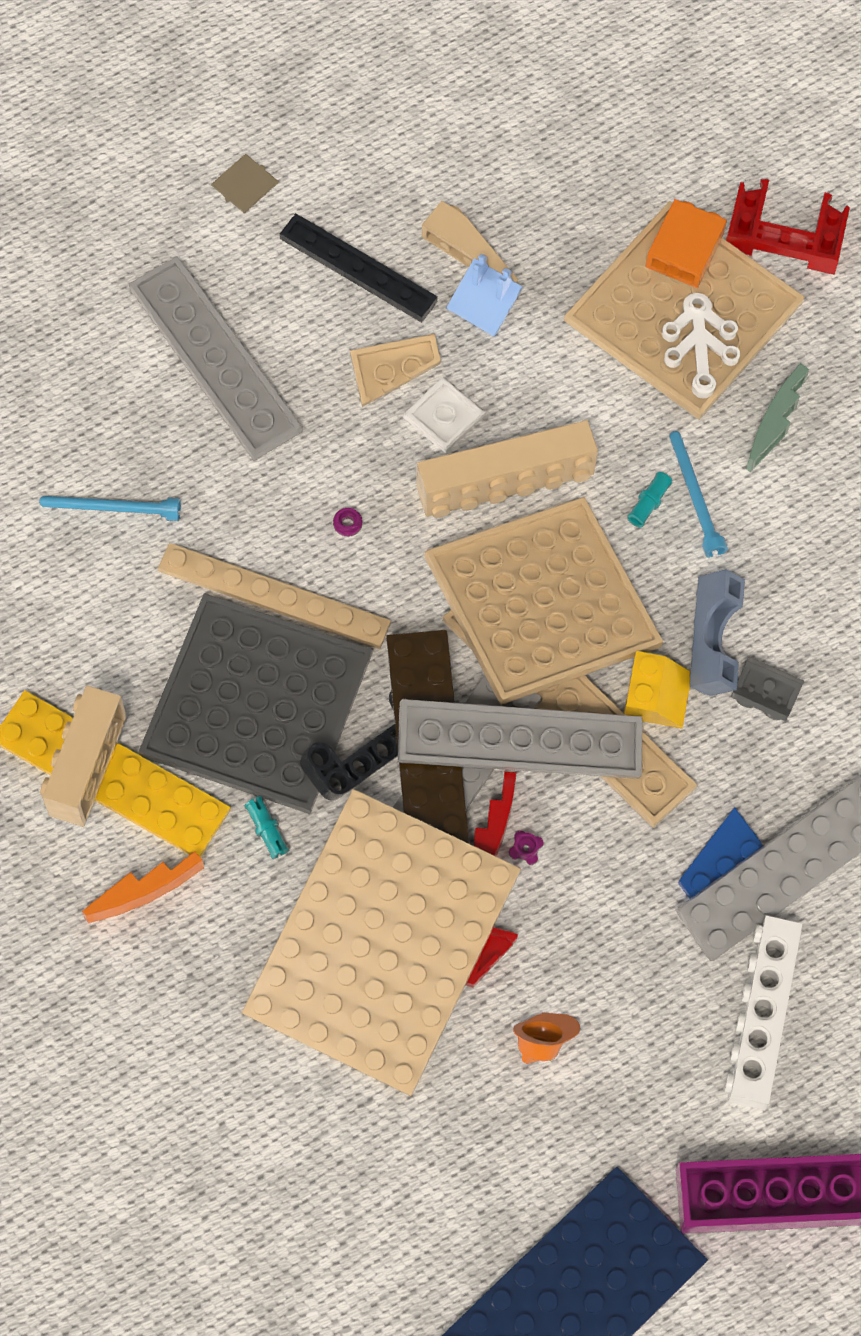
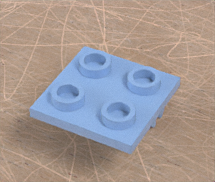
M480 254L478 256L479 260L473 259L446 309L495 337L523 286L511 279V270L505 268L502 271L504 274L497 272L487 265V256Z

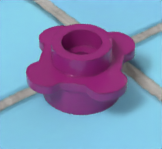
M524 831L516 832L514 835L515 843L509 849V856L514 860L518 858L525 860L529 865L536 864L538 861L537 853L543 847L542 838L539 836L535 837L533 834L525 833ZM527 845L529 849L524 850L523 847Z

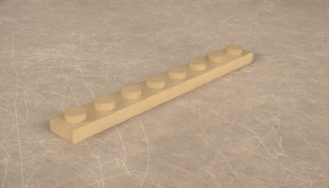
M172 543L168 544L158 567V571L377 649H381L391 625V620Z

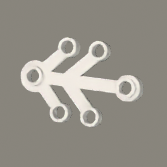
M693 293L684 300V312L674 322H667L663 326V338L668 342H673L679 338L680 331L693 321V331L676 348H669L665 352L664 362L669 367H678L681 364L682 358L695 346L697 375L693 379L691 389L695 396L704 399L712 396L716 386L715 378L709 374L707 347L719 355L723 363L728 366L737 364L740 357V351L737 347L726 346L705 329V321L719 330L720 336L725 340L735 338L738 326L734 321H724L711 310L712 303L706 295ZM693 304H700L702 307L696 308ZM729 327L733 332L728 333L724 331V328ZM673 329L676 333L671 335L666 330ZM727 353H732V354H734L736 357L733 358V359H731V358H728V357L726 356V354H727ZM676 355L678 359L671 360L668 356ZM704 380L709 382V384L702 385L699 381Z

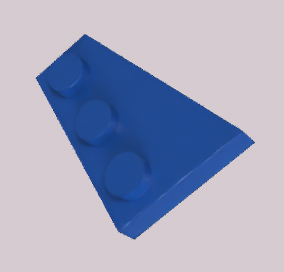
M735 807L678 881L679 886L689 899L764 846Z

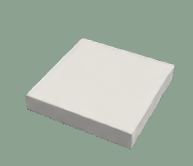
M444 377L403 414V418L445 454L485 416V412Z

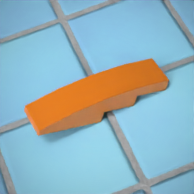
M194 851L172 870L164 862H161L139 881L130 872L82 911L84 919L88 923L121 915L148 904L179 887L204 869L203 860Z

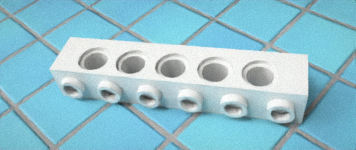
M765 916L763 925L756 924L753 942L758 943L757 953H751L747 972L753 974L751 984L745 983L741 1000L742 1002H747L745 1014L739 1013L736 1031L741 1032L739 1044H733L730 1061L735 1062L733 1074H727L724 1092L730 1093L728 1102L766 1110L769 1105L802 923ZM766 948H777L781 953V957H770L766 952ZM763 976L771 977L775 981L776 986L767 988L762 985L760 978ZM764 1006L769 1010L770 1016L761 1018L755 1013L754 1008ZM759 1036L764 1041V1047H753L749 1042V1037ZM743 1067H755L759 1077L754 1079L748 1078L743 1072Z

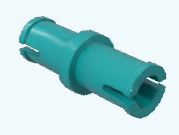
M657 472L648 488L641 491L638 496L639 501L627 515V519L632 525L639 528L643 527L652 511L659 508L661 498L673 483L670 476L663 472Z
M259 796L255 798V802L254 799H251L244 807L256 826V835L262 837L271 858L276 859L278 854L282 856L288 853L290 849L277 828L279 826L277 820L272 819L263 802V798Z

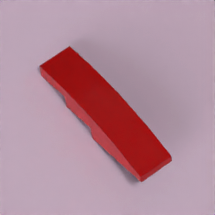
M504 771L502 800H490L487 829L475 828L474 847L493 856H497L505 836L512 809L517 772Z

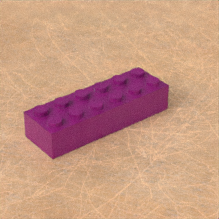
M861 1154L679 1162L676 1168L680 1231L682 1234L861 1226Z

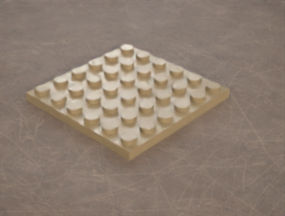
M669 201L565 314L564 321L700 420L802 305L805 297L723 238L698 288L646 268L648 252L672 205V202ZM693 293L706 295L712 303L711 310L724 321H734L738 326L735 338L725 340L720 336L719 330L705 321V329L726 346L737 347L740 351V357L737 364L728 366L723 363L719 355L707 347L709 374L715 378L716 386L712 396L704 399L695 396L691 389L693 379L697 375L695 346L682 358L681 364L678 367H669L664 362L665 352L669 348H676L693 331V321L680 331L679 338L673 342H668L663 338V326L667 322H674L684 312V300ZM693 304L696 308L702 307L700 304ZM729 327L724 328V331L728 333L733 332ZM673 329L666 330L671 335L676 333ZM732 353L726 354V356L731 359L736 357ZM676 355L668 356L671 360L678 359ZM704 380L699 381L702 385L709 384V382Z
M585 497L425 551L424 557L500 705L635 657L636 651L646 653L661 648L663 644L661 636Z

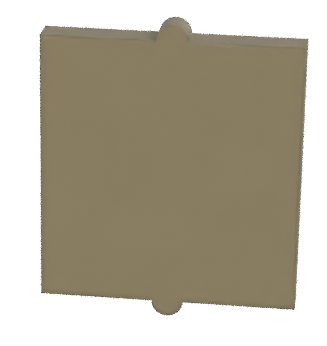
M245 154L217 178L211 186L225 197L226 202H231L245 214L274 188L279 181L265 170L264 165H259Z

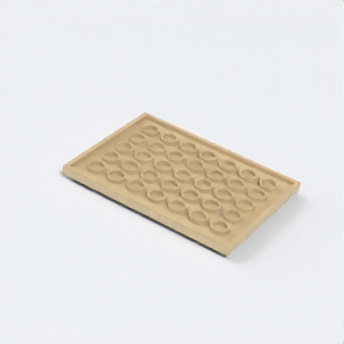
M353 789L242 1014L412 1096L521 872V868Z

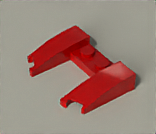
M761 179V189L745 191L744 182H740L726 239L727 242L745 255L752 256L753 249L808 261L807 269L835 275L850 210L848 205L841 213L829 205L833 195L824 192L815 233L760 221L770 180Z

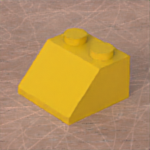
M636 651L624 714L626 716L642 717L643 722L683 729L691 671L666 656Z

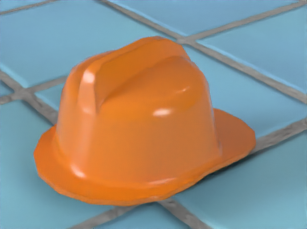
M542 1013L514 1025L513 1032L518 1037V1049L522 1053V1061L529 1064L536 1061H551L555 1059L563 1043L577 1036L581 1027L575 1018L567 1014Z

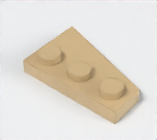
M435 334L350 350L362 407L428 372L441 363Z

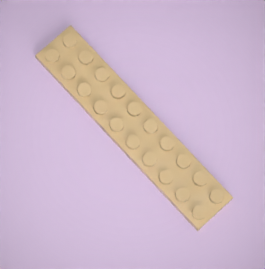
M450 610L443 616L442 621L471 649L452 610ZM585 675L536 692V694L542 697L536 709L625 715ZM643 732L642 777L632 779L600 776L652 828L657 826L697 788V784Z

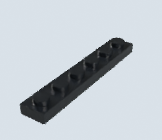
M297 213L294 214L280 232V240L421 323L438 302V296Z

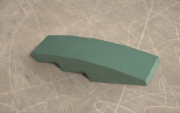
M802 363L796 367L782 384L768 406L757 430L746 467L749 472L788 433L791 422L786 418L797 408L800 395L796 391L806 382L809 369Z

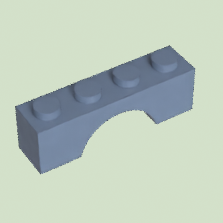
M727 569L698 576L690 687L708 696L737 690L739 662L726 656L724 653L722 635L729 619L743 607L745 579Z

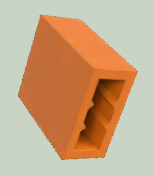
M674 199L648 252L645 267L698 288L724 235L727 220L717 213L699 209L690 202Z

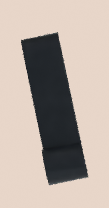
M395 724L342 762L327 744H313L302 755L300 760L301 767L325 799L337 800L398 757ZM377 744H382L387 748L388 756H382L378 753ZM312 753H317L322 757V766L316 765L312 761ZM354 761H359L364 765V773H359L354 769ZM336 778L339 780L341 790H334L330 786L329 779Z

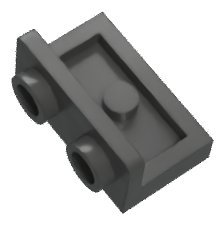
M748 657L737 682V690L733 691L731 697L736 699L737 703L746 708L754 707L761 710L767 717L773 720L787 721L804 680L752 657Z

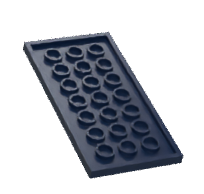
M616 1167L442 1336H633L708 1259Z

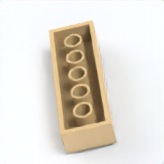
M585 420L417 462L416 487L425 516L433 515L435 518H441L448 515L452 510L461 508L463 511H469L483 502L490 501V503L496 504L504 501L507 496L518 494V496L524 497L532 494L535 489L543 487L549 490L556 489L563 482L571 480L577 483L584 482L591 475H594L598 449L589 422Z

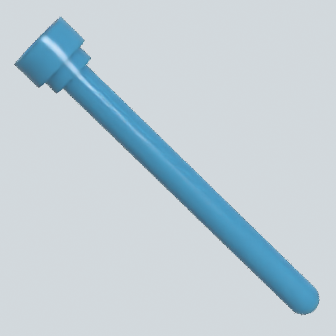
M672 431L669 438L705 535L702 544L705 556L707 558L713 557L711 551L717 550L718 555L724 554L728 550L725 538L715 531L681 434L678 431Z
M42 496L39 499L42 507L160 514L167 521H179L180 515H178V511L181 510V499L168 497L167 500H162L161 503L61 496Z

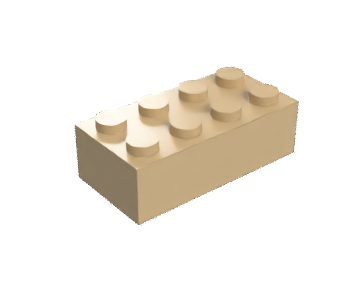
M87 685L83 694H78L73 706L75 715L72 722L68 721L64 727L62 739H65L61 750L57 749L51 762V767H54L50 778L46 777L40 790V795H43L44 805L50 817L84 827L126 720V713L120 695Z

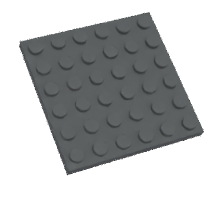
M204 593L138 754L143 758L257 797L261 796L263 799L311 815L319 791L303 771L300 763L301 757L306 750L316 743H325L335 752L373 654V649ZM312 753V761L316 765L322 766V757L317 753Z

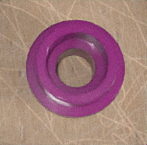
M343 508L333 518L334 529L342 536H354L362 528V517L353 508ZM345 519H350L353 521V525L344 526L342 522Z

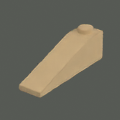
M441 201L422 224L423 239L467 267L471 265L474 258L479 260L478 256L483 254L487 256V265L497 272L504 274L502 271L505 268L509 269L458 207ZM511 273V279L518 283L516 276Z

